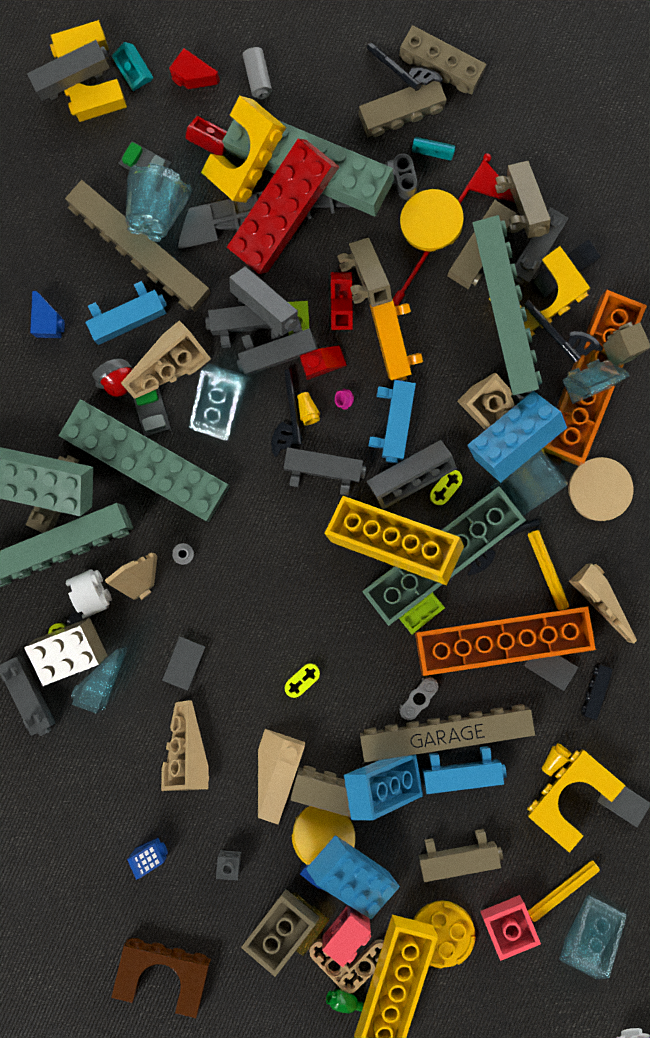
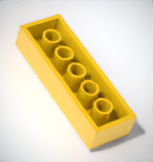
M342 496L325 531V535L332 543L446 586L464 548L461 538L345 496Z
M392 915L354 1038L407 1037L438 939L433 925Z

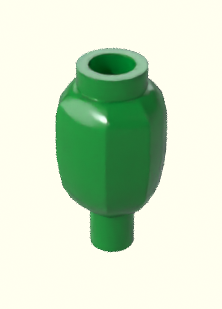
M335 989L334 991L330 990L326 996V1004L330 1005L335 1011L348 1014L355 1010L362 1012L364 1003L359 1002L352 993Z

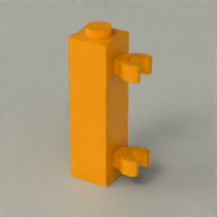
M392 299L391 302L371 307L370 304L388 378L390 380L404 381L407 379L406 376L412 375L409 365L423 362L420 353L407 356L397 315L411 312L409 303L394 306Z

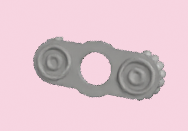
M426 676L423 678L417 689L411 691L408 700L403 705H400L399 713L403 719H415L420 711L428 706L430 699L439 688L438 682L434 677ZM416 693L425 695L426 699L422 705L414 703L413 697Z

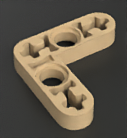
M319 938L312 941L309 952L311 958L341 990L353 993L374 973L380 953L375 956L376 963H374L371 957L376 954L377 947L379 949L382 948L384 940H375L350 965L346 963L344 967L340 966L337 971H331L328 968L329 962L334 960L324 951L323 953L327 957L325 962H322L324 961V956L320 952L315 953L316 946L318 948L322 947V939ZM360 962H369L371 965L370 969L365 972L361 971L358 968ZM355 969L357 975L353 978V985H345V978L350 980L354 976L353 970Z

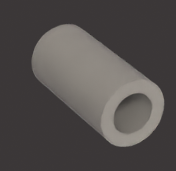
M249 48L243 52V59L251 93L257 99H265L272 92L264 53L262 48Z

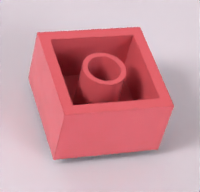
M520 895L480 911L500 961L541 944Z
M347 905L323 934L322 951L342 967L347 962L350 964L357 955V949L361 945L365 946L371 938L370 919Z

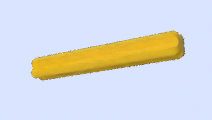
M538 530L528 533V537L555 605L559 611L565 610L569 607V604L541 534Z
M594 861L588 862L530 908L528 913L531 920L534 922L539 920L600 871Z

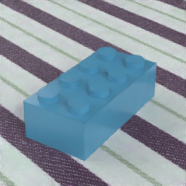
M533 391L470 442L468 447L475 461L501 483L562 433L567 426L561 411Z
M416 754L379 760L344 775L351 820H375L423 796Z
M336 835L306 868L317 886L369 919H372L400 887L386 869Z

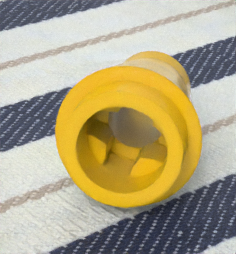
M309 392L299 394L297 398L300 421H303L304 425L318 422L320 420V412L311 399Z
M557 743L556 746H552L541 769L549 776H552L569 761L571 752Z

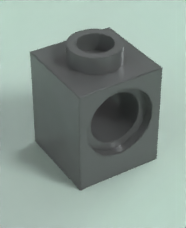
M220 850L217 859L216 879L238 881L241 852Z

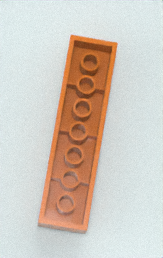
M606 290L599 299L586 333L593 336L603 348V344L608 341L607 337L612 335L614 331L619 330L620 326L632 322L633 325L640 323L647 305ZM586 342L583 348L586 349L590 342ZM604 348L602 351L592 350L587 356L580 355L581 358L573 364L556 407L561 411L567 428L540 451L577 466L585 463L623 365L612 368Z
M588 607L415 632L421 675L423 676L596 650Z

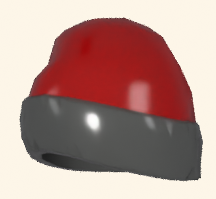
M113 359L105 362L92 374L96 380V387L104 389L114 397L126 394L128 391L121 382L132 371V366L124 359Z

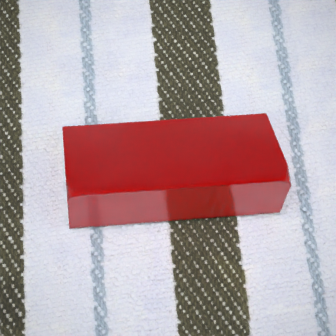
M196 116L187 127L186 139L215 155L223 156L226 149L222 140L227 131Z

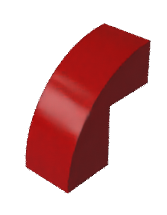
M331 272V330H353L352 292L350 290V287H352V272Z

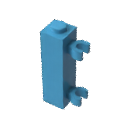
M140 281L134 284L140 297L102 314L96 302L88 305L93 318L86 321V324L94 341L100 345L167 314L164 309L167 304L163 295L158 296L155 290L147 293L144 284Z
M394 380L393 389L378 387L377 397L391 399L385 439L370 437L369 447L383 448L382 458H386V462L398 463V460L402 461L404 459L416 383Z
M489 746L480 747L482 761L440 766L438 752L429 753L431 768L422 769L426 794L504 785L503 778L507 777L505 765H502L498 759L491 760Z

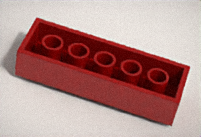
M297 139L227 248L258 274L267 273L337 172L339 166L309 141Z

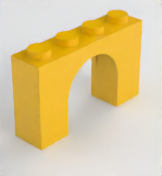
M99 20L51 35L53 44H50L54 57L59 58L94 40L97 41L99 47L104 46L106 50H109ZM117 79L95 86H86L78 83L64 90L66 96H70L71 102L68 103L72 116L76 115L79 122L127 107Z
M239 96L230 116L248 132L250 138L249 155L246 161L237 168L224 156L210 154L201 173L232 201L246 203L251 197L252 191L257 181L261 178L262 172L271 159L272 153L281 140L286 127L253 99Z
M561 246L542 259V262L558 285V295L554 303L547 309L540 311L549 323L553 322L551 318L557 313L561 316L571 309L569 305L575 300L579 303L589 296L587 292L590 290L589 285ZM525 309L527 321L524 322L525 329L530 328L532 337L535 335L533 331L541 326V324Z
M583 749L580 752L576 750L570 756L569 761L571 763L566 769L564 767L560 768L555 775L557 778L552 785L548 783L541 791L543 796L540 800H534L527 808L529 811L528 817L569 853L583 835L560 814L558 799L561 791L571 783L584 782L592 785L612 802L626 786Z

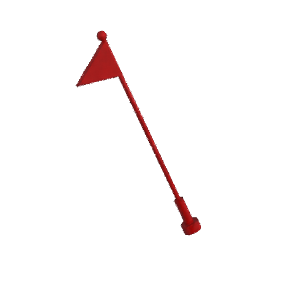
M489 153L484 154L482 163L459 197L458 202L460 204L469 190L515 203L510 189L504 193H497L495 185H497L496 177L499 175L487 163L491 160ZM425 251L402 289L398 290L393 298L394 306H398L405 296V290L430 251Z

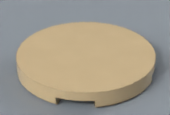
M603 457L593 458L575 469L569 481L568 493L572 504L577 509L576 511L582 516L594 521H606L618 517L628 508L633 497V482L626 468L619 462Z

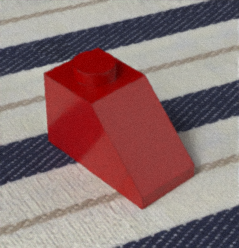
M183 48L169 67L172 80L177 85H183L188 89L217 85L220 82L218 72L185 48Z
M340 346L320 348L300 355V361L307 380L347 366Z

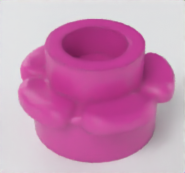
M342 389L336 393L335 404L338 407L347 410L348 407L352 406L354 396L349 389Z

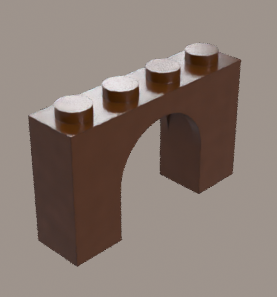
M139 938L127 939L123 947L111 998L133 1003L137 994L141 973L149 966L162 964L172 968L180 979L181 989L175 1013L196 1018L211 959L206 958L201 953H195L194 955L185 953V950L180 948H164V945L160 943L148 944Z

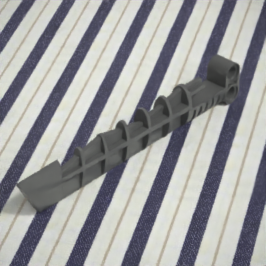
M404 153L397 155L394 160L387 161V164L384 165L393 168V184L396 183L399 196L402 199L409 200L417 192V178L411 157ZM399 165H406L407 168H406V169H399L398 166H399ZM405 184H410L412 188L405 189L402 186ZM263 191L252 193L246 203L232 201L229 198L189 208L178 248L183 249L217 241L216 230L237 229L238 231ZM321 194L312 208L330 207L331 213H335L334 207L351 206ZM310 211L307 214L308 219H311Z

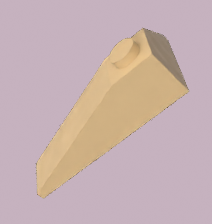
M178 321L157 340L121 384L135 399L158 389L160 385L170 381L172 383L182 375L195 373L211 358L191 332Z
M493 373L473 385L458 400V403L485 430L515 406L510 388L497 373Z
M149 553L146 556L147 559L141 557L135 562L132 561L125 564L105 579V581L133 600L138 598L143 600L151 593L150 589L154 586L157 555Z
M586 564L569 582L627 642L635 643L637 639L608 580L603 576L604 571L597 564Z
M189 700L176 702L170 726L173 734L171 742H167L166 749L169 750L167 762H163L161 791L208 789L209 767L193 703Z
M268 729L264 730L258 749V818L279 824L305 747V742Z

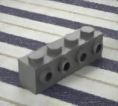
M440 440L367 480V483L378 504L384 510L456 470L457 467L452 454Z

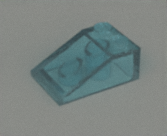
M598 359L587 364V369L580 371V368H576L568 372V377L563 380V383L574 404L614 387L630 375L626 370L609 360L600 362Z
M213 364L205 366L201 370L188 428L228 441L244 397L249 376Z
M541 449L501 483L497 481L490 487L494 490L500 486L523 516L567 486L568 482L544 450Z
M128 648L116 649L79 686H75L71 696L74 698L72 705L96 714L106 708Z
M587 896L565 939L559 960L597 980L610 978L627 915L591 896Z

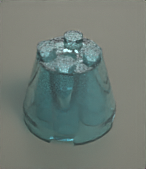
M149 163L148 167L133 165L127 177V230L132 234L147 235L150 240L160 242L161 238L168 234L188 203L192 191L191 186L181 181L178 173L164 166Z

